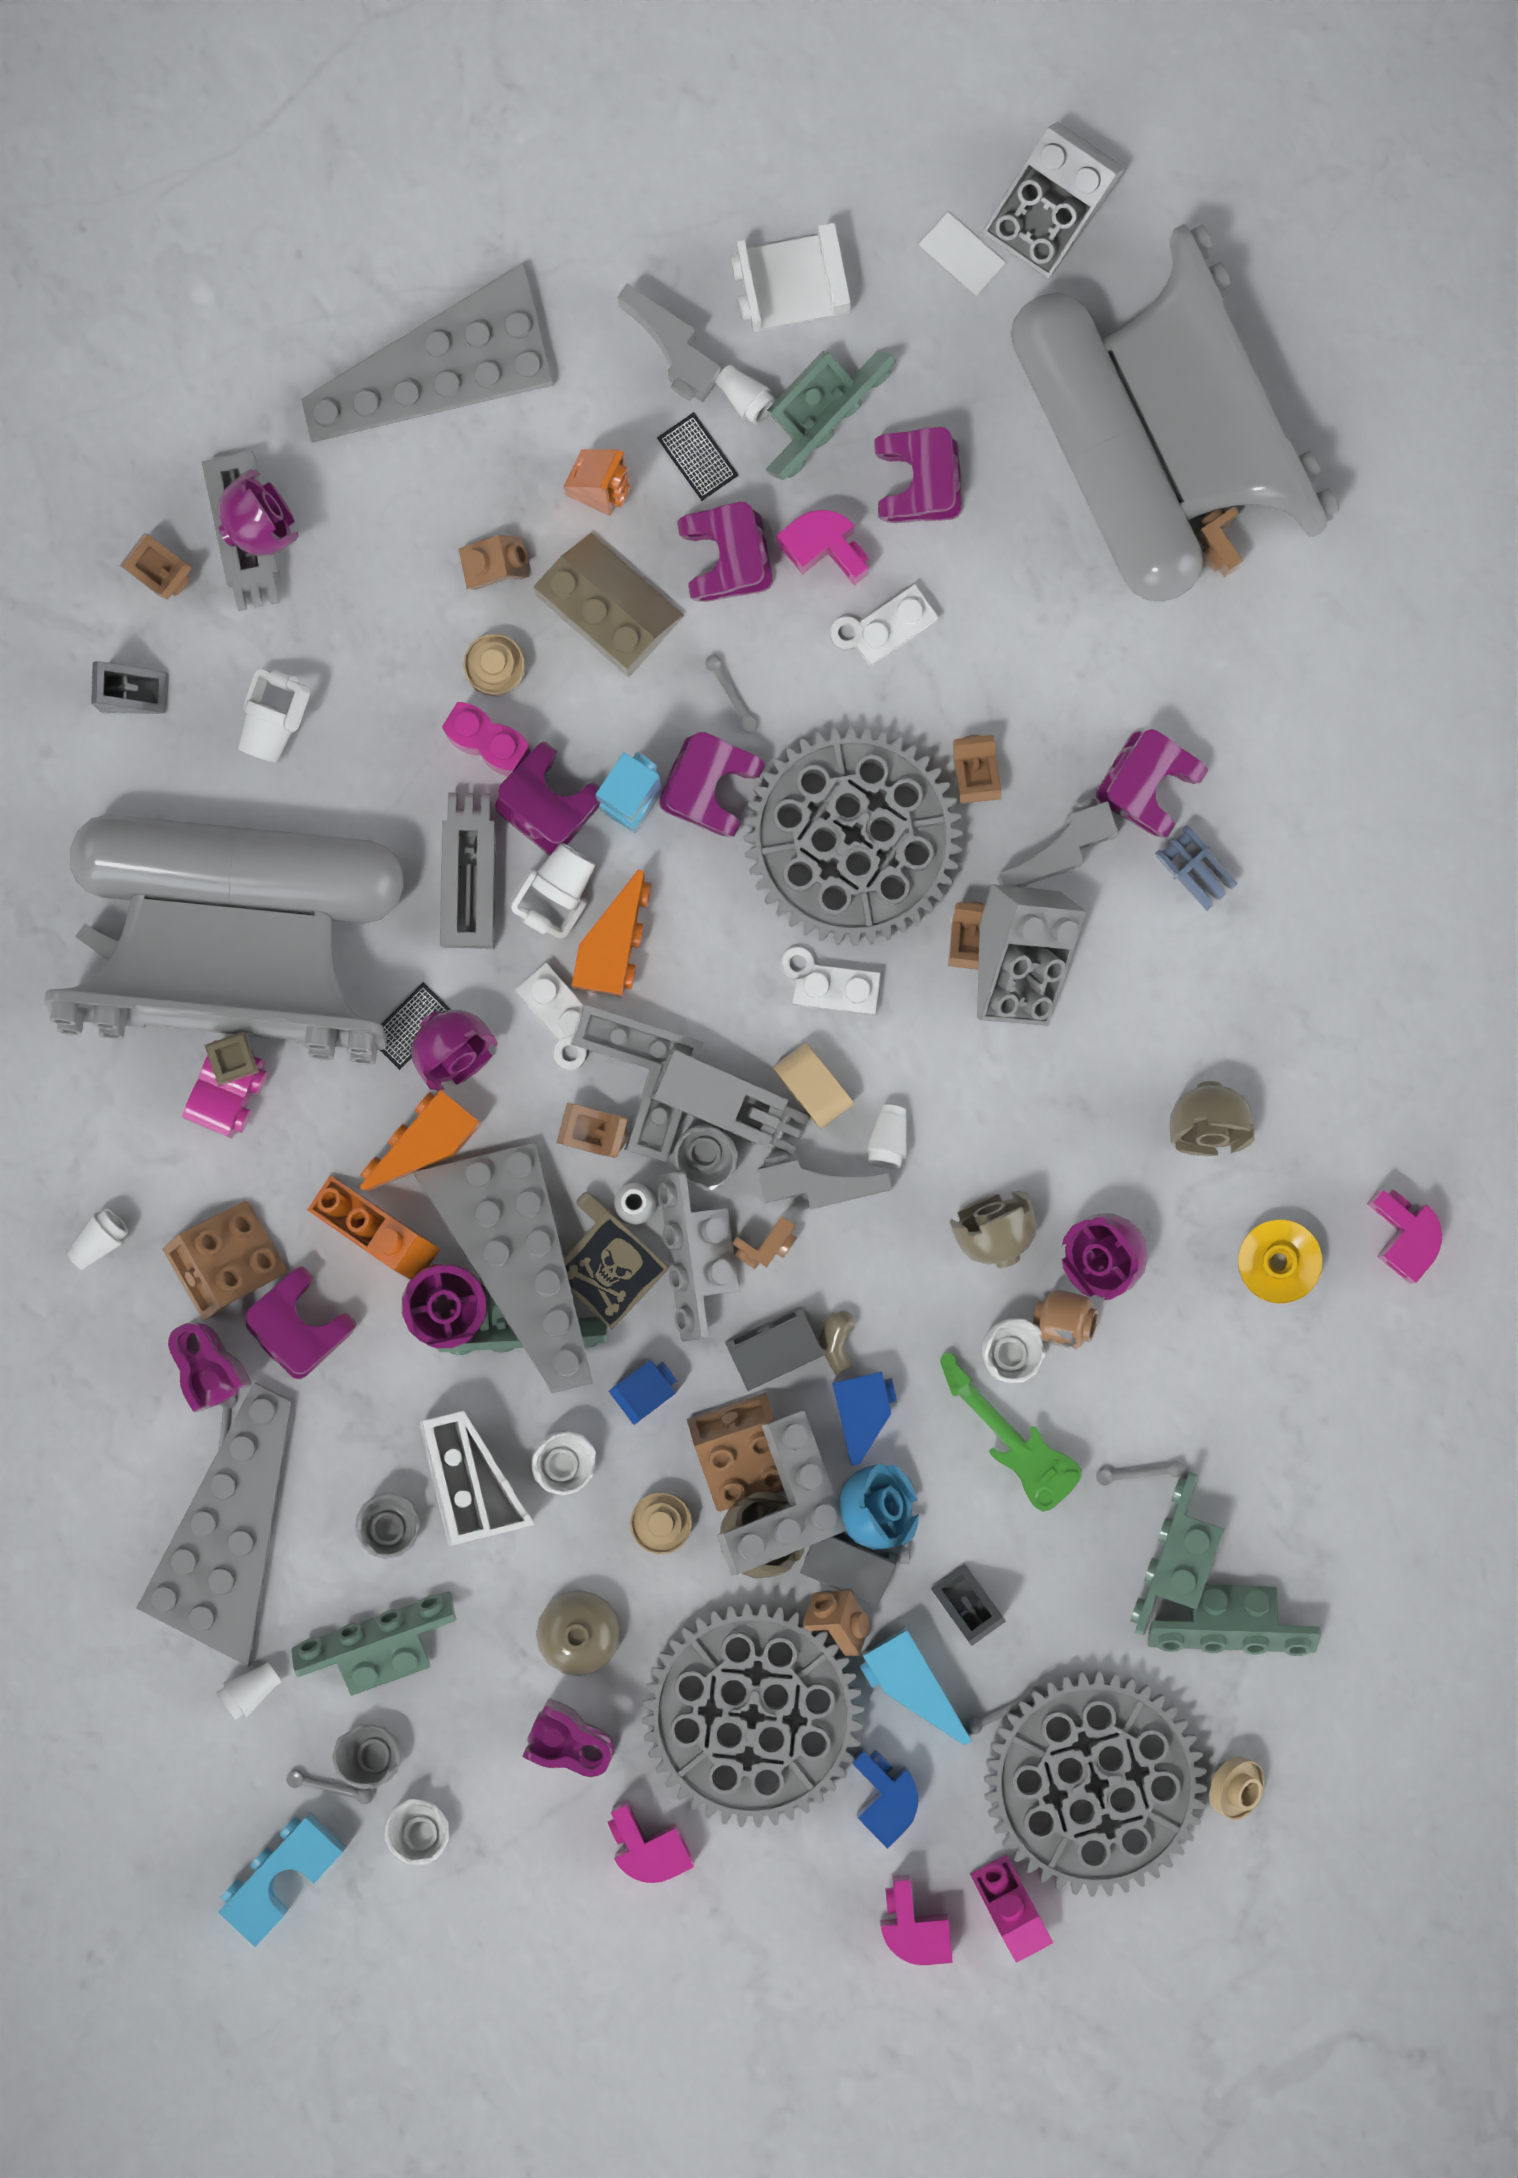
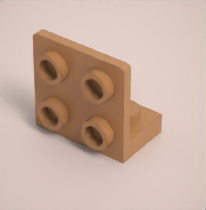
M247 1201L179 1234L162 1248L203 1321L215 1316L232 1302L287 1273L286 1266Z
M766 1393L686 1419L717 1511L729 1509L743 1498L756 1492L770 1491L777 1493L784 1490L761 1426L775 1420Z

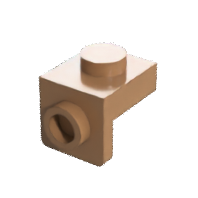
M1235 506L1227 512L1220 508L1206 516L1201 521L1204 527L1197 535V539L1204 547L1202 555L1205 562L1212 571L1220 570L1224 578L1237 570L1243 562L1222 531V529L1237 519L1239 512Z
M143 533L119 565L155 594L166 600L171 595L177 596L183 591L190 580V576L187 574L192 568L186 561L179 559L147 533Z
M496 535L458 549L467 589L477 590L509 578L522 580L529 577L528 553L520 537Z
M969 735L953 740V764L960 804L1001 799L995 736Z
M976 901L958 902L955 904L951 923L948 966L978 970L980 921L985 904Z
M567 1103L556 1143L602 1156L617 1158L619 1151L623 1149L627 1140V1118Z
M781 1216L758 1251L736 1237L732 1244L738 1248V1251L734 1256L753 1269H756L759 1263L767 1268L776 1254L784 1258L796 1241L797 1237L791 1234L795 1225Z
M850 1590L816 1592L812 1595L803 1622L806 1630H828L845 1656L860 1655L865 1638L870 1632V1620Z

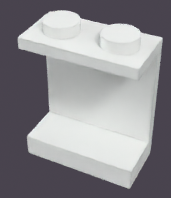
M835 222L819 225L818 235L746 249L745 240L737 241V255L730 256L734 280L743 281L745 295L738 296L740 312L743 321H751L753 332L850 314L851 302Z

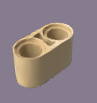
M806 1042L772 1067L779 1079L821 1130L854 1105L845 1090Z

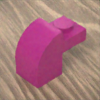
M828 510L808 512L794 520L776 535V544L802 575L827 555L833 559L854 586L868 574V567L865 563L869 558L855 541H852L850 544L846 541L854 533L855 525L839 513Z
M1385 1190L1377 1191L1367 1205L1398 1230L1377 1257L1409 1284L1417 1283L1439 1254L1442 1244L1440 1222L1434 1211L1427 1204L1420 1205L1412 1214L1408 1211L1412 1206L1410 1202L1395 1190H1391L1389 1194Z
M628 1801L612 1807L611 1815L613 1819L608 1821V1826L617 1844L625 1842L627 1848L615 1853L614 1860L625 1874L641 1882L659 1883L694 1868L695 1861L677 1824L645 1838Z
M909 1874L892 1876L893 1887L885 1888L888 1914L896 1913V1918L880 1920L882 1935L889 1949L900 1959L915 1965L953 1963L947 1914L914 1917Z

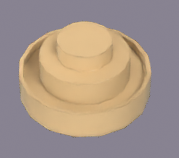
M488 634L479 637L470 644L464 655L463 668L468 682L475 690L486 696L498 697L510 693L519 686L524 677L525 661L521 649L514 640L500 634Z
M667 1492L651 1493L642 1498L633 1509L630 1519L631 1534L637 1544L647 1552L658 1555L672 1553L681 1548L689 1538L692 1528L691 1512L685 1502L674 1494Z
M1243 1756L1232 1757L1224 1762L1211 1779L1210 1802L1215 1812L1231 1820H1239L1253 1811L1259 1803L1265 1784L1264 1772L1260 1765Z

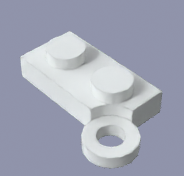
M914 584L860 623L850 616L838 618L831 626L830 638L832 643L839 649L851 650L857 648L869 667H872L938 621L939 617ZM843 626H849L854 630V637L849 641L842 640L838 635L839 629Z
M793 947L784 953L781 960V969L789 979L795 980L792 1005L867 1015L876 1014L881 973L814 965L811 953L802 947ZM800 956L805 960L806 965L802 971L796 972L791 969L789 962L792 957Z
M545 963L517 987L515 991L559 1040L553 1051L554 1060L557 1065L565 1070H576L584 1064L587 1056L586 1049L570 1044L583 1004L552 968ZM574 1046L578 1050V1056L574 1061L568 1062L563 1059L562 1051L565 1047Z

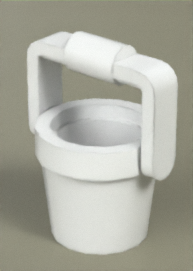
M263 669L257 670L253 676L243 706L245 718L238 750L266 761L278 763L291 733L299 728L310 696L309 688L298 683L297 677L278 669L272 672ZM268 681L271 685L285 691H295L288 712L260 703Z
M560 843L538 871L533 868L527 870L509 899L510 909L516 915L522 917V923L541 934L548 932L557 938L566 937L587 904V899L581 897L596 864L574 848ZM530 885L546 897L570 909L560 928L552 924L550 919L533 909H526L519 905Z

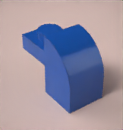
M862 1747L854 1755L855 1759L852 1761V1764L878 1792L857 1812V1818L888 1849L909 1828L915 1818L918 1808L917 1788L911 1773L905 1765L892 1777L888 1773L893 1768L892 1765L876 1749L869 1754Z

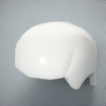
M1009 1318L993 1325L984 1336L981 1346V1355L989 1374L1004 1383H1023L1034 1376L1046 1355L1040 1328L1025 1318Z
M567 1430L550 1433L540 1440L532 1456L534 1479L543 1489L550 1493L564 1496L579 1492L594 1476L596 1451L583 1435Z
M408 1799L394 1807L385 1821V1842L390 1852L404 1863L426 1865L441 1856L448 1844L449 1822L441 1809L433 1803L424 1800Z

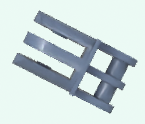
M1186 825L1182 828L1183 834L1177 839L1172 837L1168 841L1170 845L1163 852L1158 849L1155 855L1174 876L1173 879L1178 878L1203 908L1208 911L1213 906L1211 899L1189 876L1188 872L1217 900L1223 898L1226 893L1220 883L1200 861L1203 860L1229 889H1233L1238 883L1208 851L1210 847L1206 846L1194 831ZM1190 843H1193L1200 851L1194 859L1185 850ZM1177 855L1187 864L1181 870L1171 862Z

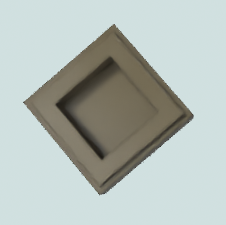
M245 1032L204 1045L218 1086L259 1073Z

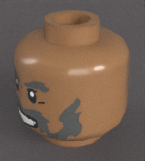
M1054 1290L1048 1295L1046 1301H1038L1034 1311L1033 1324L1039 1326L1042 1333L1041 1338L1044 1342L1077 1349L1085 1341L1091 1342L1097 1326L1098 1310L1093 1309L1092 1302L1087 1296L1063 1290Z

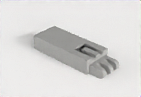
M253 451L202 461L226 583L230 588L233 587L238 611L247 610V601L244 593L251 592L254 607H262L263 601L260 590L267 589L271 605L279 603L275 578L281 576L276 553L257 556L259 566H257L255 555L243 552L247 569L241 570L236 545L234 547L229 546L222 538L218 526L222 524L218 512L219 500L224 490L237 477L249 469L259 472L256 456ZM259 475L255 479L261 483Z
M449 792L448 819L442 820L440 946L442 948L494 949L495 821H490L491 793H482L480 810L474 809V793H465L464 809H457L458 795L457 793ZM459 837H465L464 854H475V837H477V865H458Z
M677 1050L669 1051L650 1096L655 1101L762 1148H769V1145L792 1155L795 1152L796 1146L790 1142L783 1141V1135L785 1133L800 1139L803 1131L788 1125L789 1121L792 1118L799 1123L806 1124L809 1119L808 1115L787 1106L789 1100ZM743 1101L768 1111L765 1113L751 1107L748 1112V1118L763 1123L761 1128L736 1118Z

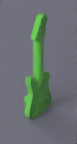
M951 1353L943 1354L940 1363L952 1395H959L1010 1448L1006 1453L991 1448L989 1450L991 1456L1017 1474L1022 1482L1025 1493L1036 1509L1044 1512L1056 1507L1074 1490L1081 1480L1080 1466L1067 1455L1051 1449L1043 1441L1037 1427H1030L1032 1434L1030 1440L1026 1442L971 1384L972 1379L957 1364L956 1356Z

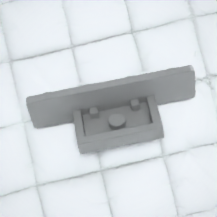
M685 1171L660 1175L658 1178L657 1196L664 1216L665 1228L663 1239L668 1248L671 1266L669 1282L674 1290L677 1309L675 1324L680 1332L682 1342L706 1339L709 1334L703 1296L739 1291L728 1208L691 1212Z

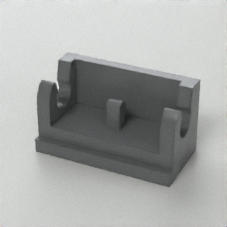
M801 1307L725 1342L747 1391L824 1356Z
M844 1531L810 1545L800 1573L838 1590H850L855 1597L878 1606L895 1569L898 1554L887 1549L873 1550L860 1545Z

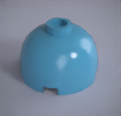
M883 1463L865 1467L855 1472L842 1486L838 1504L842 1522L847 1529V1534L860 1545L875 1550L907 1544L914 1537L919 1524V1514L912 1516L911 1502L917 1501L916 1492L905 1473L893 1464L885 1466Z

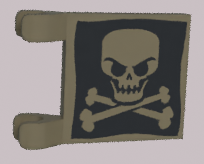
M585 1192L577 1199L576 1204L596 1224L565 1256V1267L571 1292L613 1330L670 1268L592 1195Z

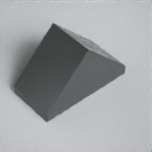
M101 661L92 663L91 704L101 713H165L166 672Z
M965 1564L931 1588L971 1646L1006 1622Z

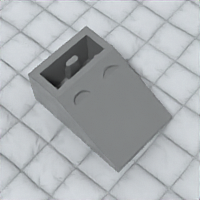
M1056 122L1047 127L981 233L1050 279L1102 206L1124 172L1125 167L1061 123Z
M992 884L980 921L977 1018L979 1020L1049 1025L1086 914L1083 908L1061 891Z

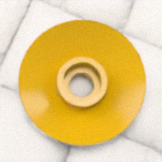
M1271 1220L1258 1225L1245 1237L1238 1254V1269L1243 1283L1255 1296L1270 1303H1291L1303 1298L1315 1287L1322 1271V1253L1317 1240L1305 1227L1289 1220ZM1275 1254H1281L1285 1258L1286 1263L1281 1270H1276L1271 1265V1258Z

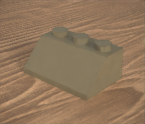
M592 533L561 555L534 585L535 594L541 601L628 677L634 673L684 617V614Z

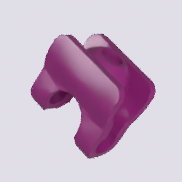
M923 428L907 432L882 434L875 438V454L879 459L889 462H906L912 465L913 480L904 492L886 496L878 502V517L880 520L888 523L945 521L959 517L962 513L959 447L946 428Z
M735 502L679 518L677 526L679 535L683 539L691 541L713 540L717 542L719 548V560L711 572L697 576L688 583L692 600L709 602L765 592L770 589L773 584V577L761 515L753 510L746 502Z
M1153 729L1144 732L1138 731L1128 737L1098 786L1096 799L1100 804L1108 801L1111 811L1129 820L1147 833L1160 838H1168L1175 823L1172 817L1165 813L1157 803L1156 788L1158 783L1167 775L1177 777L1183 782L1201 783L1208 772V768L1202 761L1182 749L1159 731Z
M698 732L684 740L660 796V808L667 814L720 836L735 837L740 821L733 814L722 809L717 803L714 793L716 783L721 776L728 773L743 778H759L765 763L759 757L737 748L722 739L706 732Z
M544 741L538 744L500 785L495 808L501 817L550 856L560 843L568 845L580 829L599 809L601 802L597 801L595 795L600 788L595 782L587 784L580 792L568 797L558 796L547 787L544 777L552 768L557 750Z
M300 1266L289 1273L273 1289L258 1300L246 1314V1329L290 1377L298 1380L310 1374L352 1334L357 1325L347 1313L341 1314L328 1324L318 1327L307 1325L300 1320L296 1313L295 1304L299 1297L308 1289L313 1278L304 1266Z
M185 1323L171 1332L168 1340L169 1351L180 1371L182 1393L193 1412L212 1408L237 1395L239 1389L252 1385L244 1366L236 1357L226 1351L218 1334L212 1327L202 1323ZM193 1334L199 1338L200 1350L196 1354L190 1350L188 1344Z
M548 1698L543 1710L538 1713L527 1738L528 1745L522 1757L543 1767L567 1768L582 1776L596 1777L607 1770L614 1753V1743L608 1733L584 1722L574 1709L559 1701ZM585 1745L596 1746L601 1750L603 1756L596 1760L589 1759L582 1752V1748Z

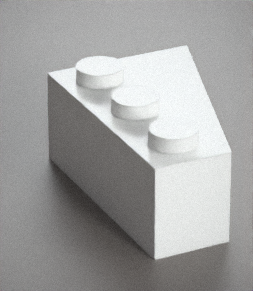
M464 1411L419 1422L448 1545L453 1546L535 1525Z

